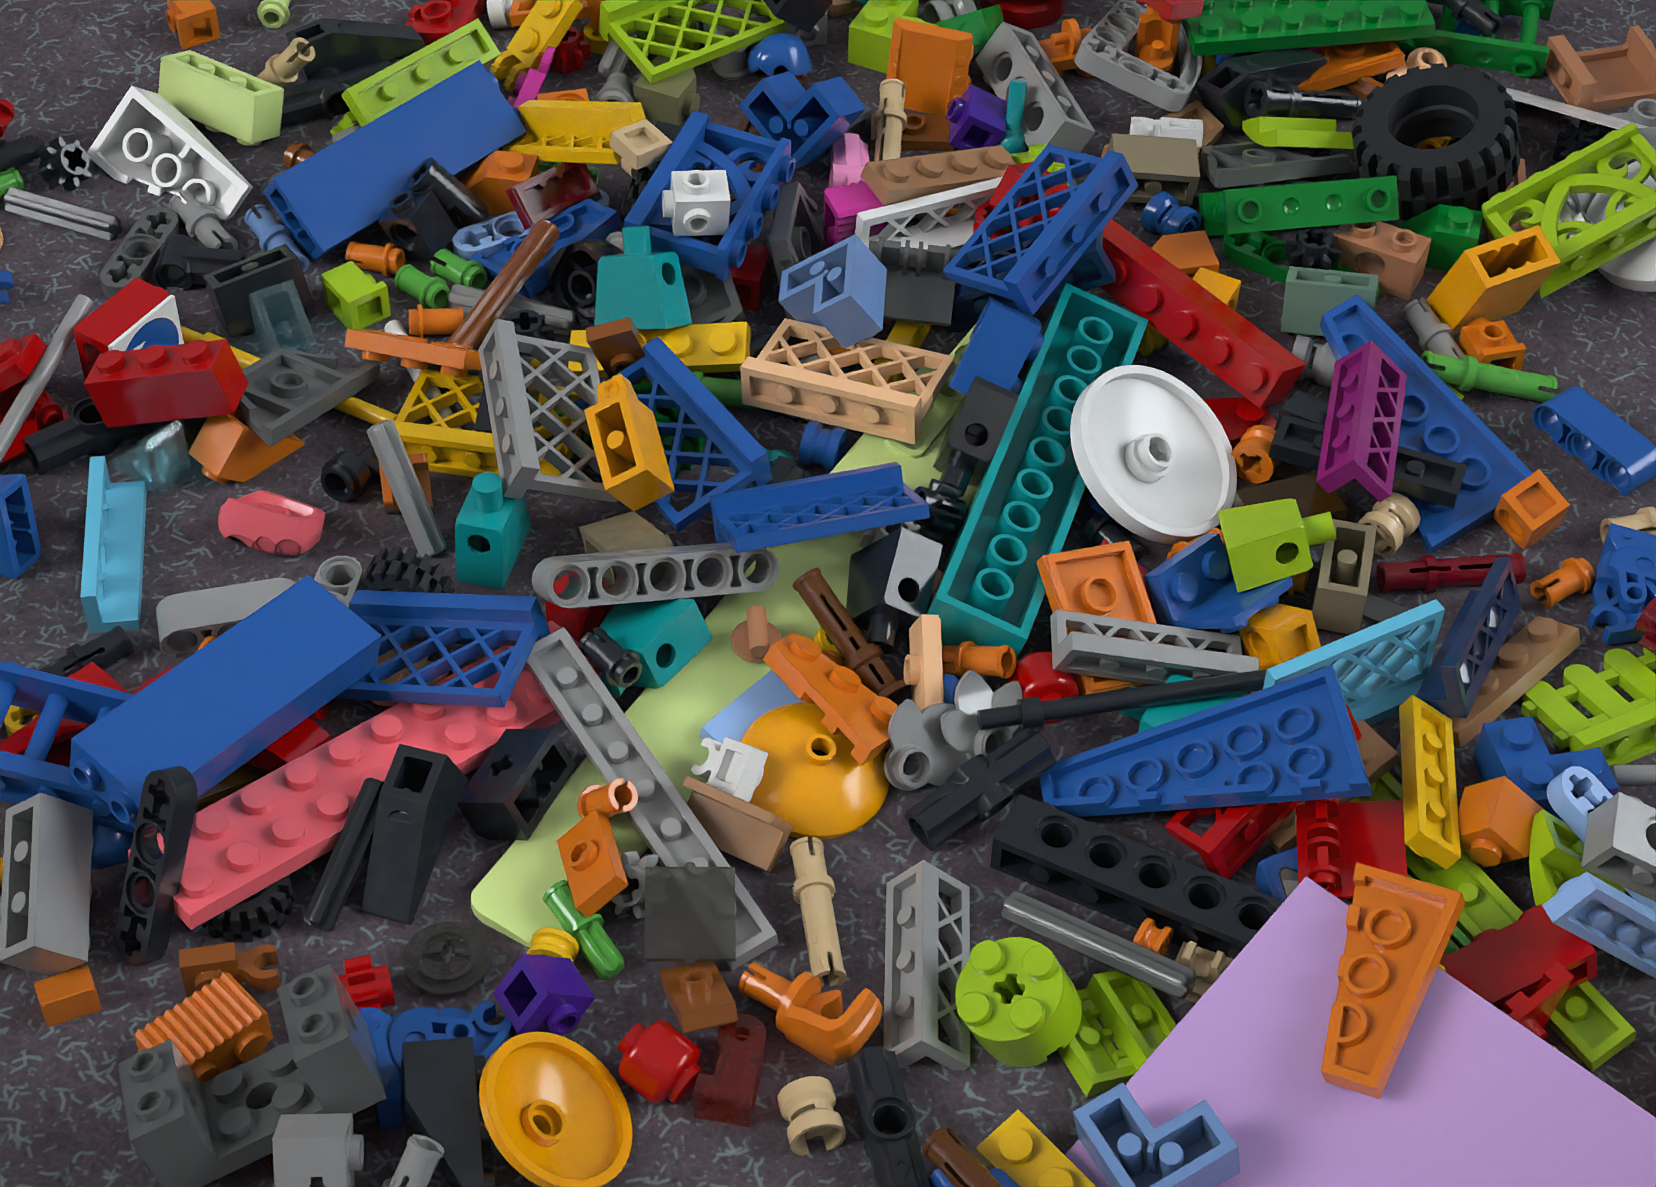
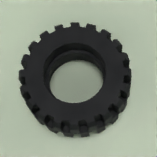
M1443 63L1431 64V68L1420 69L1417 66L1407 69V74L1402 76L1395 74L1386 79L1382 88L1376 86L1366 97L1367 101H1363L1355 114L1356 119L1352 123L1351 133L1358 179L1397 176L1399 218L1407 220L1408 216L1415 217L1439 204L1454 207L1462 206L1478 211L1479 206L1498 194V191L1504 192L1512 183L1513 176L1518 172L1520 164L1519 155L1521 153L1517 113L1512 96L1506 92V88L1494 78L1490 80V75L1481 70L1469 71L1466 65L1454 64L1453 67H1444ZM1449 136L1461 138V140L1454 144L1437 149H1417L1411 147L1420 141L1433 137Z

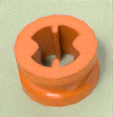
M1147 917L1138 929L1133 943L1165 956L1173 938L1174 928L1165 926L1163 929H1159L1155 925V920Z

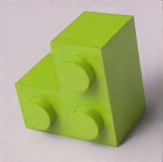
M869 0L849 25L848 62L887 74L894 20L903 18L930 25L935 24L924 22L918 18L919 0Z

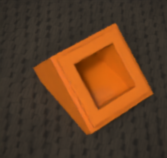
M88 965L33 982L47 1028L102 1010Z

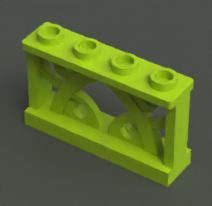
M1630 123L1619 130H1613L1597 142L1580 151L1569 154L1564 160L1544 171L1534 173L1524 182L1505 192L1494 195L1482 205L1484 229L1496 240L1516 233L1517 231L1511 229L1510 226L1518 221L1525 228L1537 225L1541 227L1561 262L1536 291V294L1542 299L1656 236V190L1643 184L1649 176L1656 182V150L1639 133V128L1634 123ZM1631 159H1636L1641 165L1640 170L1631 180L1627 179V162ZM1625 163V165L1622 168L1615 169ZM1602 193L1612 195L1606 206V219L1595 225L1584 221L1558 223L1562 208L1570 194ZM1625 200L1624 209L1617 212L1618 206ZM1533 214V216H1532L1531 218L1526 219V220H1522V219H1524L1525 217H1527V216ZM1569 233H1578V234H1576V235H1574L1573 237L1570 238V234H1569Z

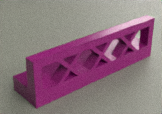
M1372 341L1367 342L1335 362L1316 482L1329 494L1351 480L1356 479L1379 502H1382L1392 495L1407 375ZM1384 377L1389 381V388ZM1368 459L1374 472L1367 466Z

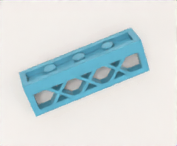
M105 456L90 457L80 597L90 634L105 633L117 625L121 626L124 631L140 630L147 489L145 480L111 483Z

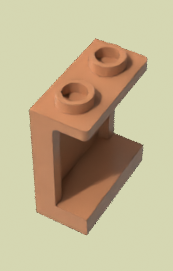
M1631 26L1629 28L1626 42L1623 45L1575 52L1564 35L1548 37L1547 46L1549 47V53L1544 71L1567 104L1595 112L1634 106L1636 101L1645 98L1656 100V48L1640 26Z

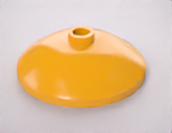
M797 702L776 707L761 715L752 723L741 740V743L769 753L763 767L762 780L755 788L749 803L776 814L793 824L790 837L797 839L808 837V841H811L812 837H817L822 841L845 836L867 824L883 805L889 788V781L884 772L885 751L861 766L850 754L855 745L841 731L838 735H832L821 723L825 713L817 704ZM812 750H820L826 756L816 755Z
M548 1032L519 1034L507 1040L493 1052L484 1066L480 1079V1107L489 1135L507 1162L520 1174L540 1187H603L621 1172L630 1155L633 1138L632 1121L627 1102L619 1085L601 1061L576 1042Z

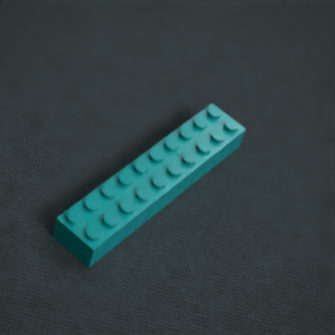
M1065 284L1042 332L1044 334L1043 337H1045L1044 343L1035 361L1029 363L1023 378V385L1018 393L1017 403L992 461L982 476L965 521L927 608L926 614L939 615V618H941V640L943 645L959 646L964 641H974L978 646L1008 645V647L1013 648L1017 659L1028 639L1046 592L1036 562L1043 555L1061 552L1086 486L1079 473L1071 446L1070 424L1074 406L1082 391L1106 371L1119 366L1132 365L1149 320L1073 285Z

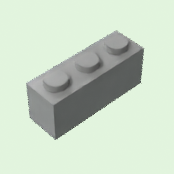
M39 793L6 809L0 916V963L42 975H57L88 962V950L90 947L89 914L92 895L91 857L94 844L92 834L93 810L44 793Z

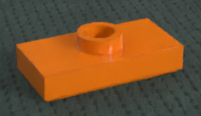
M595 808L557 840L575 908L589 918L629 885L609 819L598 809Z

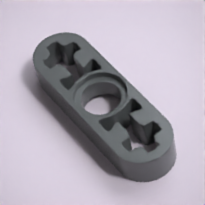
M156 207L145 211L139 217L100 272L99 277L102 291L107 298L110 299L136 277L148 282L153 274L166 239L181 233L178 215L174 210L166 207ZM141 251L151 253L143 258L131 257L133 254Z

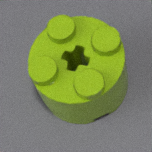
M1008 937L996 941L985 940L978 943L972 949L970 959L964 965L958 977L955 1000L959 1017L988 1053L998 1061L1009 1066L1032 1067L1048 1061L1046 1056L1053 1053L1060 1046L1064 1049L1073 1040L1081 1022V1000L1073 982L1048 947L1029 938Z

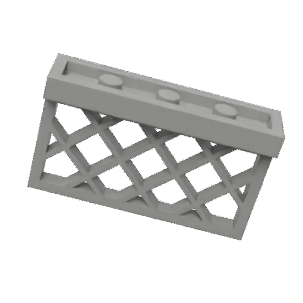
M495 319L478 351L499 475L502 479L503 497L522 499L527 489L617 503L618 499L605 491L603 483L593 482L581 472L583 468L589 465L601 475L595 450H592L574 434L582 428L590 435L585 412L567 398L575 392L589 404V407L598 403L597 385L600 384L595 354L592 349L517 335L514 322ZM519 352L531 354L542 365L534 369L520 357ZM567 360L581 363L583 374L578 377L560 361ZM550 370L567 387L559 391L542 375ZM531 384L549 401L541 406L526 393V387ZM555 406L574 421L568 428L549 413ZM536 421L540 422L556 437L548 443L533 430L532 424ZM564 443L581 460L573 465L555 448ZM545 458L563 475L559 477L541 474L539 461Z

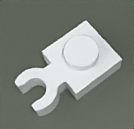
M1131 117L1130 135L1196 139L1197 147H1202L1203 120L1168 117L1153 120L1146 117Z
M727 737L724 738L723 743L711 738H704L701 745L709 749L708 759L702 766L693 764L692 772L697 776L708 779V785L750 802L755 788L762 780L763 767L769 753Z

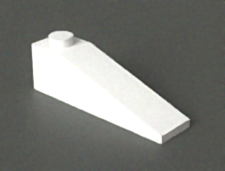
M134 86L130 87L87 152L88 155H91V160L114 180L128 184L132 179L149 185L147 192L157 196H161L165 191L180 196L179 191L187 190L193 194L195 199L205 209L213 210L219 219L224 221L234 216L253 188L186 116L160 94ZM181 197V201L186 204L187 202Z

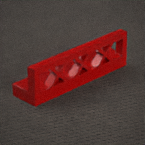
M1346 704L1358 742L1362 735L1349 706ZM1302 801L1183 809L1176 813L1165 825V828L1171 837L1199 853L1208 871L1230 879L1294 811L1296 805H1299ZM1216 813V822L1202 836L1188 829L1198 817Z

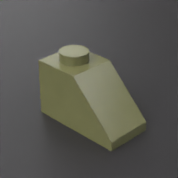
M669 40L666 45L675 46L676 42ZM657 55L652 64L656 67L669 62L671 58ZM692 68L653 84L642 74L633 85L634 102H641L646 119L681 126L693 111H698L700 95L696 93V74Z

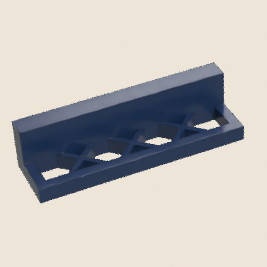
M1103 230L1041 306L1057 301L1066 283L1088 291L1115 282V268L1102 248ZM1038 237L1023 242L1024 249L1029 248ZM1015 245L993 253L994 261L1016 253ZM985 257L970 262L965 270H971L986 264ZM1010 270L996 274L997 279L1003 281ZM958 284L955 286L951 326L946 327L949 332L958 333L972 329L977 323L990 296L1016 309L1018 307L1014 300Z
M1496 557L1480 590H1470L1416 694L1417 698L1448 718H1467L1521 608L1511 557Z

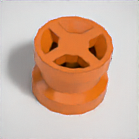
M1254 425L1247 429L1240 442L1231 452V455L1235 458L1237 476L1252 484H1259L1269 480L1276 470V466L1281 462L1269 457L1271 443L1276 430L1265 425Z

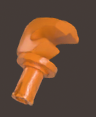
M753 962L748 966V969L754 973V976L744 971L739 982L738 992L741 995L748 996L777 1012L776 1028L779 1032L785 1034V1038L829 1065L847 1063L849 1058L854 1057L874 1032L882 1015L880 1000L867 988L860 992L843 1013L841 991L832 990L821 993L819 977L810 972H803L791 982L764 968L761 964Z

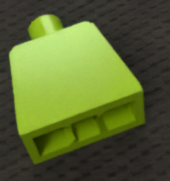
M1288 498L1217 511L1237 593L1309 571L1313 567L1309 547L1337 540L1331 513L1326 512L1301 518L1296 499Z

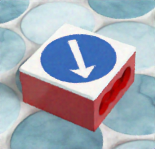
M137 277L73 328L85 380L98 356L107 351H129L145 349L153 345L171 346L184 344L175 296L163 288L155 287Z

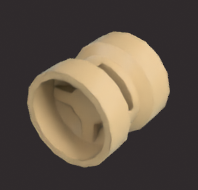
M1392 492L1389 498L1382 502L1377 501L1372 507V511L1367 512L1358 523L1377 526L1373 552L1387 558L1391 557L1402 545L1403 539L1408 538L1420 525L1421 518L1418 509L1412 501L1399 493Z
M821 1076L803 1077L788 1083L781 1089L777 1101L782 1117L790 1123L787 1128V1137L791 1150L795 1154L800 1156L810 1154L806 1139H811L815 1136H823L826 1150L835 1149L842 1144L846 1138V1130L842 1117L833 1110L836 1105V1097L832 1084L828 1079Z

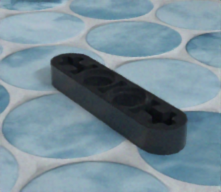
M180 765L151 771L146 776L143 784L115 927L116 948L121 958L130 965H139L160 959L165 955L168 948L175 914L172 897L179 893L198 797L194 777L185 767ZM157 830L160 831L163 837L164 854L158 845ZM148 879L150 880L153 886L154 902L152 901L149 895L147 887Z

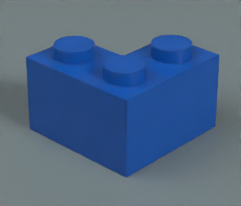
M791 71L763 78L738 105L762 137L779 142L782 137L791 140V157L796 159L795 169L817 162L866 110V107L841 76L815 83L806 91Z
M990 296L970 335V341L949 381V387L965 394L975 376H978L1018 394L1024 382V379L1018 377V374L1025 360L1032 363L1035 361L1045 340L1044 334L1040 332L1042 328L1040 321Z
M1532 716L1483 723L1473 761L1483 782L1506 776L1544 810L1560 820L1562 819L1549 804L1547 786L1552 779L1571 766H1580L1587 769L1613 796L1618 793L1619 786L1600 748L1550 755ZM1572 789L1571 793L1574 797H1577V792Z

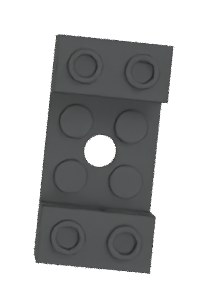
M330 963L310 973L302 974L293 981L277 988L289 1042L280 1044L233 1069L225 1070L212 1079L201 1083L172 1039L150 1049L142 1050L133 1057L118 1063L130 1142L162 1187H202L273 1153L272 1138L281 1114L352 1113L353 1115L387 1098L368 1025ZM272 1098V1102L269 1105L258 1109L265 1101Z

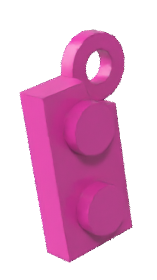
M547 46L538 71L531 68L528 74L520 71L513 90V95L518 97L509 96L507 101L518 112L519 105L528 100H537V94H541L556 48Z

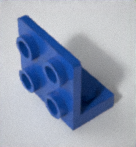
M1219 533L1204 534L1143 576L1161 625L1196 630L1220 629L1222 633H1231L1244 628L1249 623L1248 618L1260 610L1276 605L1279 602V596L1293 586L1290 576L1237 593L1230 562Z

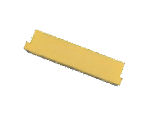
M528 100L518 106L527 134L503 147V150L538 155V161L617 165L621 163L622 157L610 147L611 132L644 120L646 117L641 102Z

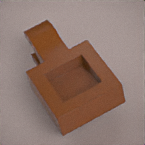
M235 942L179 950V968L187 997L192 996L195 991H201L204 985H210L212 980L220 978L223 972H229L241 986L242 983H248L258 991H272L281 987L278 969L260 970L264 966L279 964L275 945L265 944L251 950L237 952Z

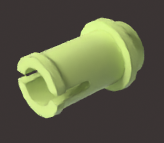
M291 0L262 1L257 10L261 23L267 28H279L282 24H286L289 20L290 12L288 7Z

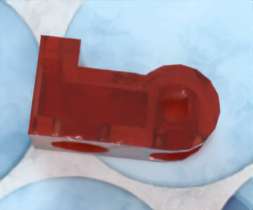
M737 1014L738 1021L722 1025L718 1029V1062L714 1075L698 1073L693 1090L694 1118L749 1128L766 1063V1028L754 1016Z

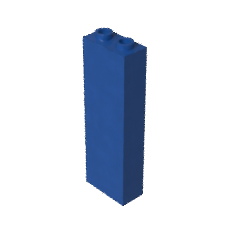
M478 60L277 175L270 181L263 193L286 227L291 231V234L307 258L315 263L380 225L378 221L389 209L391 199L403 191H411L407 187L408 179L413 171L427 158H434L438 164L458 179L494 151H504L503 147L521 138L527 130L523 126L518 110L509 105L501 93L499 83L494 74L486 70L481 61Z
M307 575L71 738V775L80 787L87 791L93 790L108 804L112 814L124 824L130 823L135 828L143 784L146 776L151 771L178 765L185 767L194 777L198 797H200L373 670L377 665L382 635L317 581Z

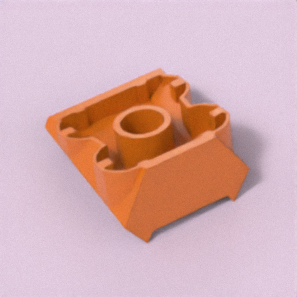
M903 18L894 20L886 79H899L904 82L903 85H906L905 109L937 116H946L955 97L961 98L972 82L968 75L969 63L974 52L972 33Z

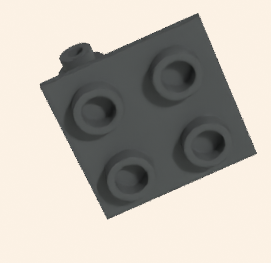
M879 237V241L870 240L869 250L887 269L883 319L951 326L956 282L948 280L943 270L959 250L950 249L951 245L946 244V246L928 245V249H923L924 242L919 241V248H910L911 240H906L905 247H901V241L884 240V237Z

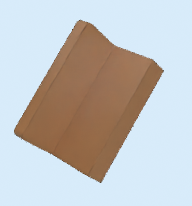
M686 775L682 785L692 790L687 805L716 847L723 852L771 872L778 862L794 825L776 814Z

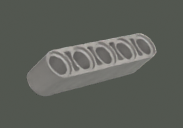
M726 542L549 557L543 559L535 567L532 574V585L536 594L542 599L560 607L578 608L758 592L768 589L775 583L780 567L775 554L767 548L736 553L731 545ZM753 555L756 561L755 569L751 575L745 577L743 571L744 563ZM708 559L710 564L709 573L704 580L699 582L697 568L703 560ZM661 562L664 569L663 577L660 582L652 586L649 578L650 572L657 563ZM614 566L617 573L616 581L612 587L604 590L602 576L608 568ZM566 570L569 576L568 586L562 593L556 594L553 588L554 579L557 574Z

